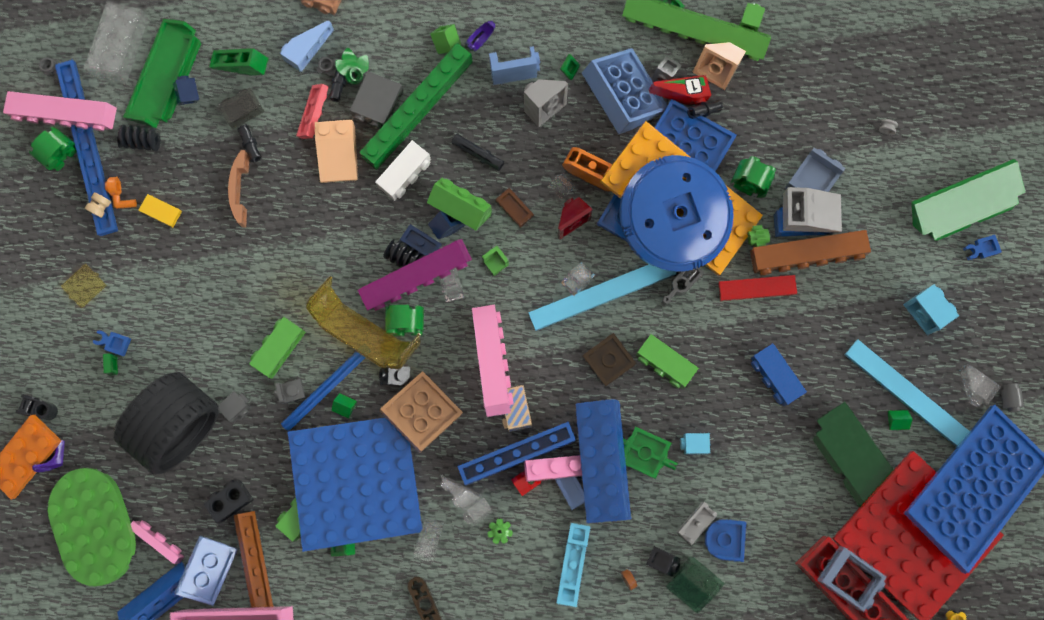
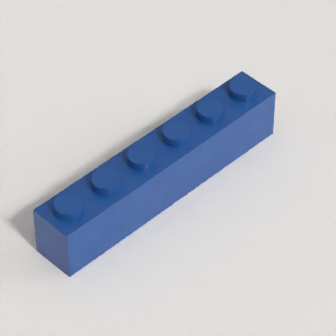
M566 422L458 466L464 484L467 486L519 465L526 460H531L573 443L576 439L569 422Z

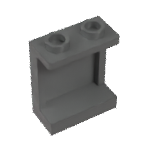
M368 71L350 109L353 119L360 123L364 121L370 123L371 127L380 130L387 122L397 98L401 97L404 92L402 84Z

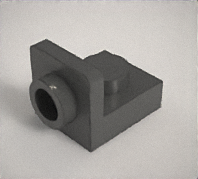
M666 56L656 68L651 80L653 82L671 80L680 71L682 65Z
M301 379L283 384H275V398L282 404L306 398Z

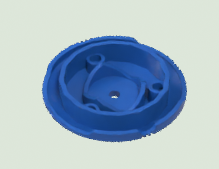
M665 156L662 159H655V161L653 160L644 165L629 181L623 191L620 202V224L630 248L647 264L667 271H690L712 261L726 245L733 226L732 200L729 199L731 196H728L729 192H727L728 189L725 183L708 165L687 156ZM678 208L684 211L682 217H679L676 213Z

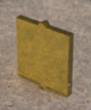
M86 263L61 285L69 295V299H73L80 308H83L107 286L99 278V274L94 272Z

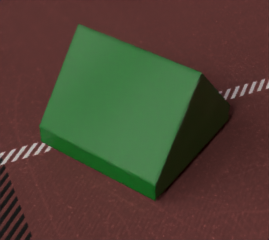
M339 393L333 401L331 411L349 419L357 401Z
M908 410L888 411L889 430H910L913 419Z

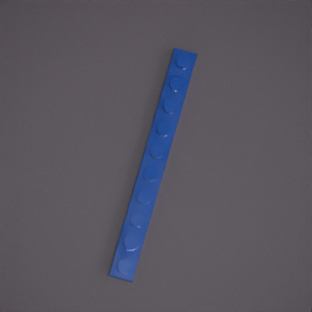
M72 59L56 64L55 67L63 98L85 100L76 62ZM71 125L89 203L94 192L110 200L109 193L105 190L106 180L92 127L81 129L77 128L76 125ZM112 204L105 208V214L102 218L92 213L97 235L99 236L118 231Z

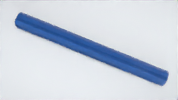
M365 344L362 345L281 423L282 427L290 431L371 353V350Z

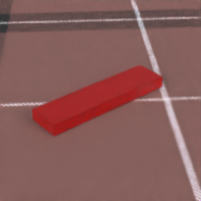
M795 275L718 282L720 301L797 294Z

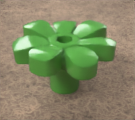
M497 519V524L494 522L489 524V528L492 530L488 531V537H494L493 543L498 544L500 540L505 544L508 542L507 536L511 537L513 535V531L508 530L511 524L509 522L503 524V519Z

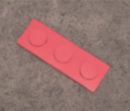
M324 84L312 85L296 135L301 139L313 138L315 122H318L322 114L321 109L327 98L328 86Z

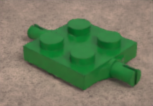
M635 427L632 435L627 440L623 439L627 467L653 479L657 478L659 471L664 466L675 471L678 463L668 459L671 442L638 427Z

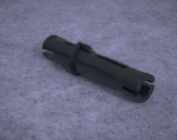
M458 133L453 137L451 144L480 160V163H486L498 172L502 169L505 161L492 155L491 151L482 149Z

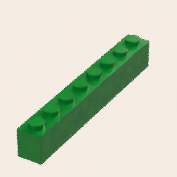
M457 43L360 151L362 159L377 170L473 63L471 53Z

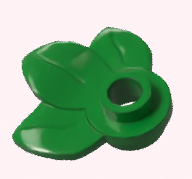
M346 48L342 54V60H335V67L341 75L345 76L350 84L356 85L362 81L363 74L368 71V56L363 55L357 58L350 48Z

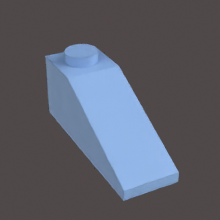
M326 21L292 38L281 49L280 54L283 60L302 72L334 29L331 22Z

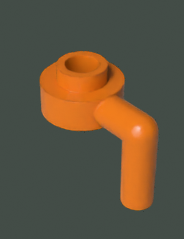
M109 177L105 182V190L112 196L113 207L116 209L137 207L135 199L120 201V180L118 177Z

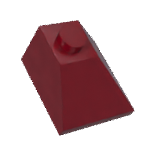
M580 197L576 199L571 198L564 203L565 206L562 209L558 227L559 240L591 220L592 208Z

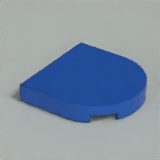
M718 520L715 523L713 522L707 528L708 530H706L704 537L705 546L709 553L721 560L744 562L746 522L735 520Z

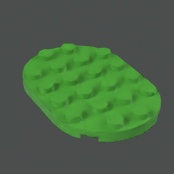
M94 468L76 469L65 474L54 486L48 502L49 521L63 564L68 573L84 585L102 586L113 583L121 578L130 566L128 565L132 556L135 555L136 548L135 534L132 530L131 521L120 489L108 474H104Z

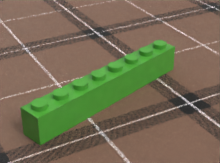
M627 0L622 16L626 17L625 20L636 23L637 20L643 22V25L649 28L654 26L660 27V31L665 33L673 31L678 33V36L688 39L692 37L701 44H706V42L711 44L730 42L745 50V54L749 55L748 58L759 61V58L764 59L771 40V35L658 0Z

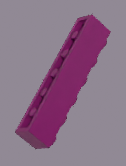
M460 239L358 289V292L367 311L372 308L377 311L385 307L384 302L390 300L393 303L401 299V294L405 292L409 295L418 291L417 286L421 284L426 287L434 283L433 279L438 276L442 279L451 275L450 270L454 268L459 271L467 267L466 262L471 261L472 258L463 240Z

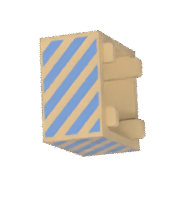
M524 386L508 388V393H512L514 405H510L511 413L505 414L506 419L502 420L504 428H508L509 432L531 428L532 423Z

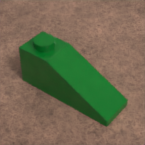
M254 48L214 50L209 67L250 76L264 75L269 58Z

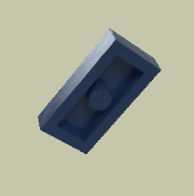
M411 224L400 238L402 243L408 244L410 248H414L415 251L420 252L423 256L435 252L442 247L440 242Z

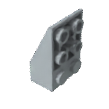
M788 187L783 193V231L842 232L841 194L811 188Z

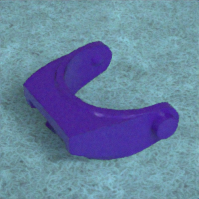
M487 21L477 28L465 42L468 49L474 52L478 50L495 30V23ZM480 32H482L483 34H481V35L474 41V43L472 44V41L474 40V38H475Z
M62 440L57 446L55 455L49 462L33 465L32 470L34 472H46L62 466L65 441Z

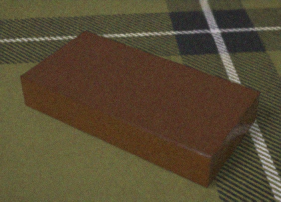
M510 188L495 199L498 205L520 228L534 217L530 209Z

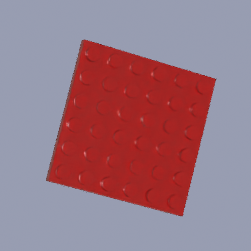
M910 451L832 539L840 547H845L885 575L884 588L917 620H931L1004 535L999 532L970 572L963 574L904 514L937 473L914 451Z

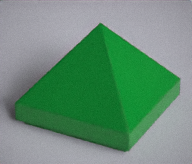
M568 54L560 70L572 80L580 64L571 54Z

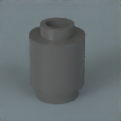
M1019 384L1002 385L1003 409H1008V413L1020 412V408L1024 407L1022 388H1019Z

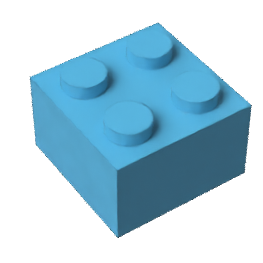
M935 284L903 304L926 335L942 329L959 316L955 306L946 300L943 291L936 287Z

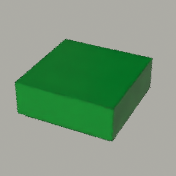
M110 353L103 354L104 374L110 376L118 374L117 356Z

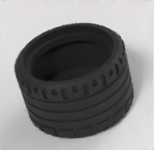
M168 373L149 384L126 407L116 423L114 441L151 474H163L180 464L205 439L218 418L219 406L183 373Z

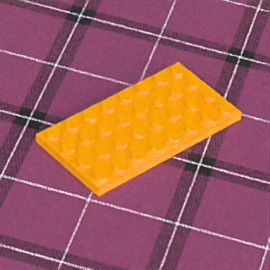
M645 121L601 179L600 183L621 199L623 191L633 175L644 165L653 160L655 161V159H662L665 156H690ZM727 187V192H729L728 196H731L729 199L732 200L734 214L732 231L722 251L705 265L717 275H721L748 237L747 232L752 231L753 226H756L763 216L729 187ZM678 208L676 210L679 217L684 215L683 209Z

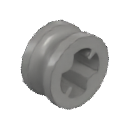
M889 119L881 121L882 126L879 127L881 133L886 135L896 134L897 122Z

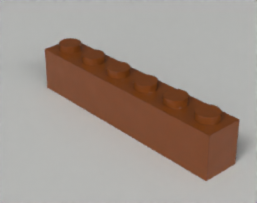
M867 230L753 247L750 255L754 274L768 275L774 270L787 272L793 267H797L800 270L809 268V265L812 264L820 267L828 265V262L831 261L839 264L846 262L850 258H854V261L862 260L871 252Z

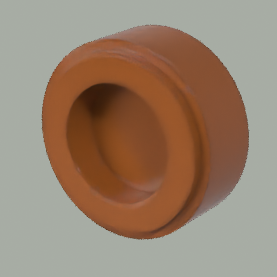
M627 569L621 572V576L629 590L635 589L637 582L632 573Z

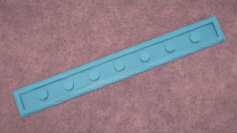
M646 265L528 312L535 331L675 276L677 273Z
M856 340L844 354L955 447H958L970 432L859 340Z

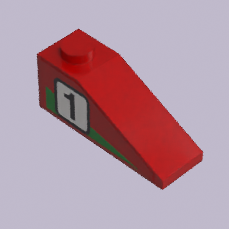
M706 75L653 82L649 88V93L670 100L673 99L686 105L695 104L697 106L702 102H707L711 97Z

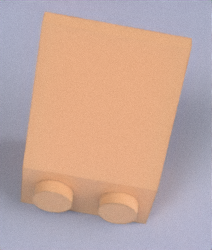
M353 120L315 122V141L320 182L358 180L356 127Z

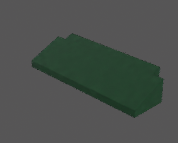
M844 401L818 418L817 422L822 429L816 432L813 441L835 473H844L846 478L843 480V484L859 507H861L894 469Z

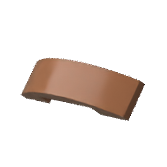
M241 150L232 165L228 182L230 207L236 221L242 228H246L247 209L240 205L241 174L249 173V156L245 150Z

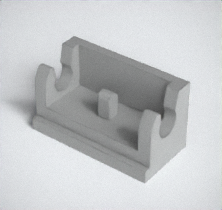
M701 502L676 532L692 545L714 520L717 513L711 510L708 504Z

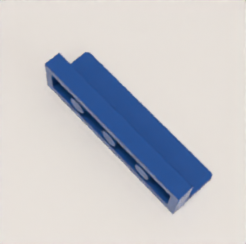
M178 563L118 611L119 620H156L184 598L175 594V590L185 570L184 563Z

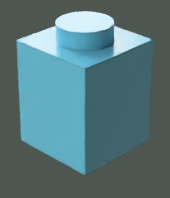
M710 433L684 434L683 438L680 439L681 450H684V454H710Z

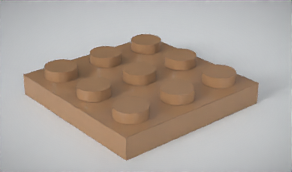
M423 371L380 408V412L419 453L463 414Z

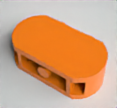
M572 147L562 164L563 168L570 174L602 190L611 192L600 181L612 164L580 148Z

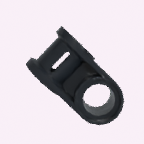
M21 394L22 401L19 409L15 411V413L25 416L36 415L39 419L52 420L58 414V409L53 403ZM47 407L46 414H43L44 408Z

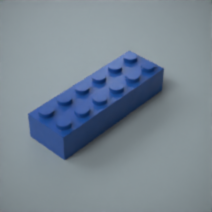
M615 399L576 403L587 523L630 520L631 511L620 403Z

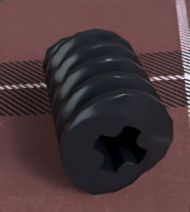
M122 124L118 131L117 144L119 148L130 147L131 149L138 148L139 150L145 149L147 151L152 149L153 151H158L160 147L161 137L159 133H156L154 127H151L150 131H148L147 127H143L141 131V127L136 126L134 131L132 125L126 128V125Z
M395 239L389 243L383 254L385 259L390 258L391 263L396 262L397 267H404L420 259L421 255L420 252L413 255L414 248L407 251L408 244L401 247L402 241L399 240L397 243H394Z

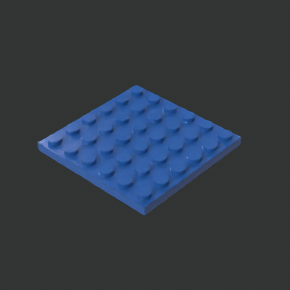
M387 418L288 432L303 552L423 532L410 442Z

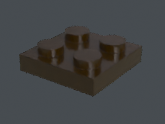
M614 333L582 355L605 387L637 364Z

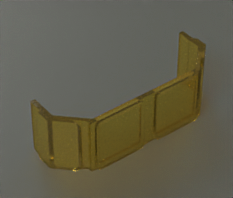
M330 276L307 302L306 309L324 331L354 348L358 353L383 368L401 369L419 347L421 334L418 333L412 342L400 341L391 334H386V331L340 301L331 287L333 277Z

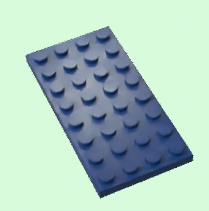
M671 99L655 129L691 158L705 163L716 172L737 135L704 116L694 119L689 118L687 114L689 109ZM614 194L597 225L626 241V236H624L623 228H621L619 210L621 199Z
M996 405L990 406L904 514L963 574L969 573L1044 474V453Z

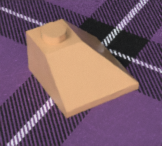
M730 42L707 44L700 55L693 73L698 76L706 75L709 82L725 90L746 51Z

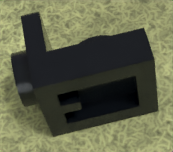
M654 546L646 565L673 577L680 568V558Z

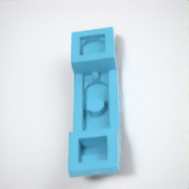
M570 524L557 604L577 607L590 526Z

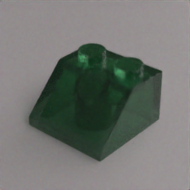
M690 556L667 584L666 588L694 612L698 613L713 600L725 583L696 558Z

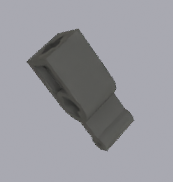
M696 267V269L693 268L690 271L680 272L671 284V293L663 298L661 305L666 307L675 295L683 296L703 275L704 271ZM678 282L684 285V290H679L677 288Z

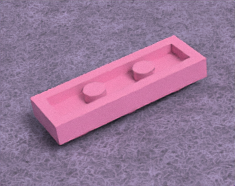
M580 455L524 461L526 482L582 476Z
M141 520V522L133 521L131 523L135 534L173 564H178L184 558L180 554L182 550L174 544L170 546L166 543V537L162 534L152 532L150 530L151 526L147 522Z

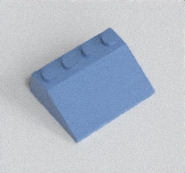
M632 48L594 59L582 72V75L618 134L642 125L645 121L647 122L664 113L667 108V104L661 96L649 93V88L653 81Z

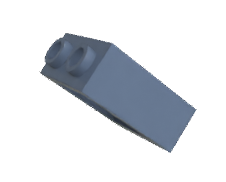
M838 547L817 581L856 609L865 611V609L868 610L874 602L873 597L876 592L879 593L883 589L886 576L845 547ZM847 559L873 576L858 601L832 584V581Z

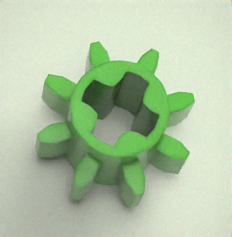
M762 225L753 226L752 231L747 232L750 246H766V243L770 242L768 229H762Z

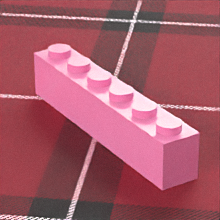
M7 91L3 113L11 116V120L19 122L26 119V121L36 124L39 121H43L44 124L53 126L55 123H59V125L64 127L76 125L77 128L81 129L92 127L94 130L104 131V129H113L117 108L107 102Z
M495 304L472 308L484 407L487 417L511 413L510 405H514L512 393H508V388H511L510 377L505 374V371H509L507 359L503 360V355H506L505 343H501L500 340L504 339L503 329L498 326V323H502L500 311L496 312Z

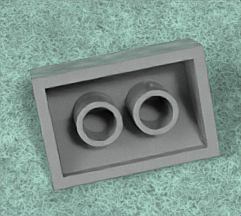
M538 79L535 83H529L524 89V112L538 127L567 104L568 83L566 81Z

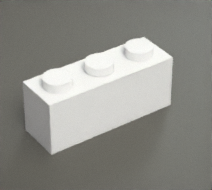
M411 141L375 182L377 187L394 201L397 198H401L406 192L405 188L409 184H413L417 180L420 171L426 170L430 165L431 158L429 153L414 141Z

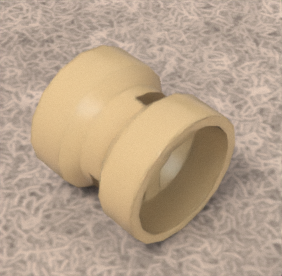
M94 192L91 196V202L87 203L84 209L102 218L105 214V208L109 207L111 201Z

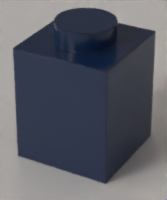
M188 76L177 77L173 86L178 106L197 103L199 95L195 78H189Z

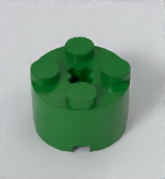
M51 127L52 131L47 132L45 130L36 137L31 144L33 151L29 150V154L46 169L59 171L65 165L63 161L67 157L74 156L77 151L75 143L58 128Z
M750 156L749 159L740 160L731 183L734 182L733 187L746 195L751 196L754 193L758 194L757 198H764L773 182L776 168L761 163L757 157Z
M390 305L389 308L385 307L386 334H393L394 337H404L405 333L411 334V336H423L424 307L416 305L415 309H412L409 305Z

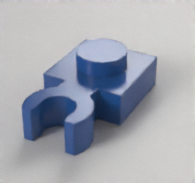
M995 235L975 241V245L970 244L963 248L964 251L971 250L973 253L967 257V260H973L978 255H980L981 259L1002 253Z
M97 331L98 334L102 335V340H93L94 344L99 346L105 345L104 350L125 356L131 338L111 332L110 336H108L103 331Z

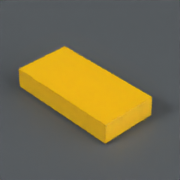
M147 194L139 208L140 212L172 228L182 213L181 210Z

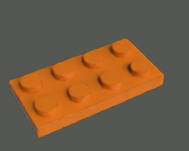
M36 415L28 417L0 453V489L10 499H15L36 474L32 470V466L44 464L62 441Z

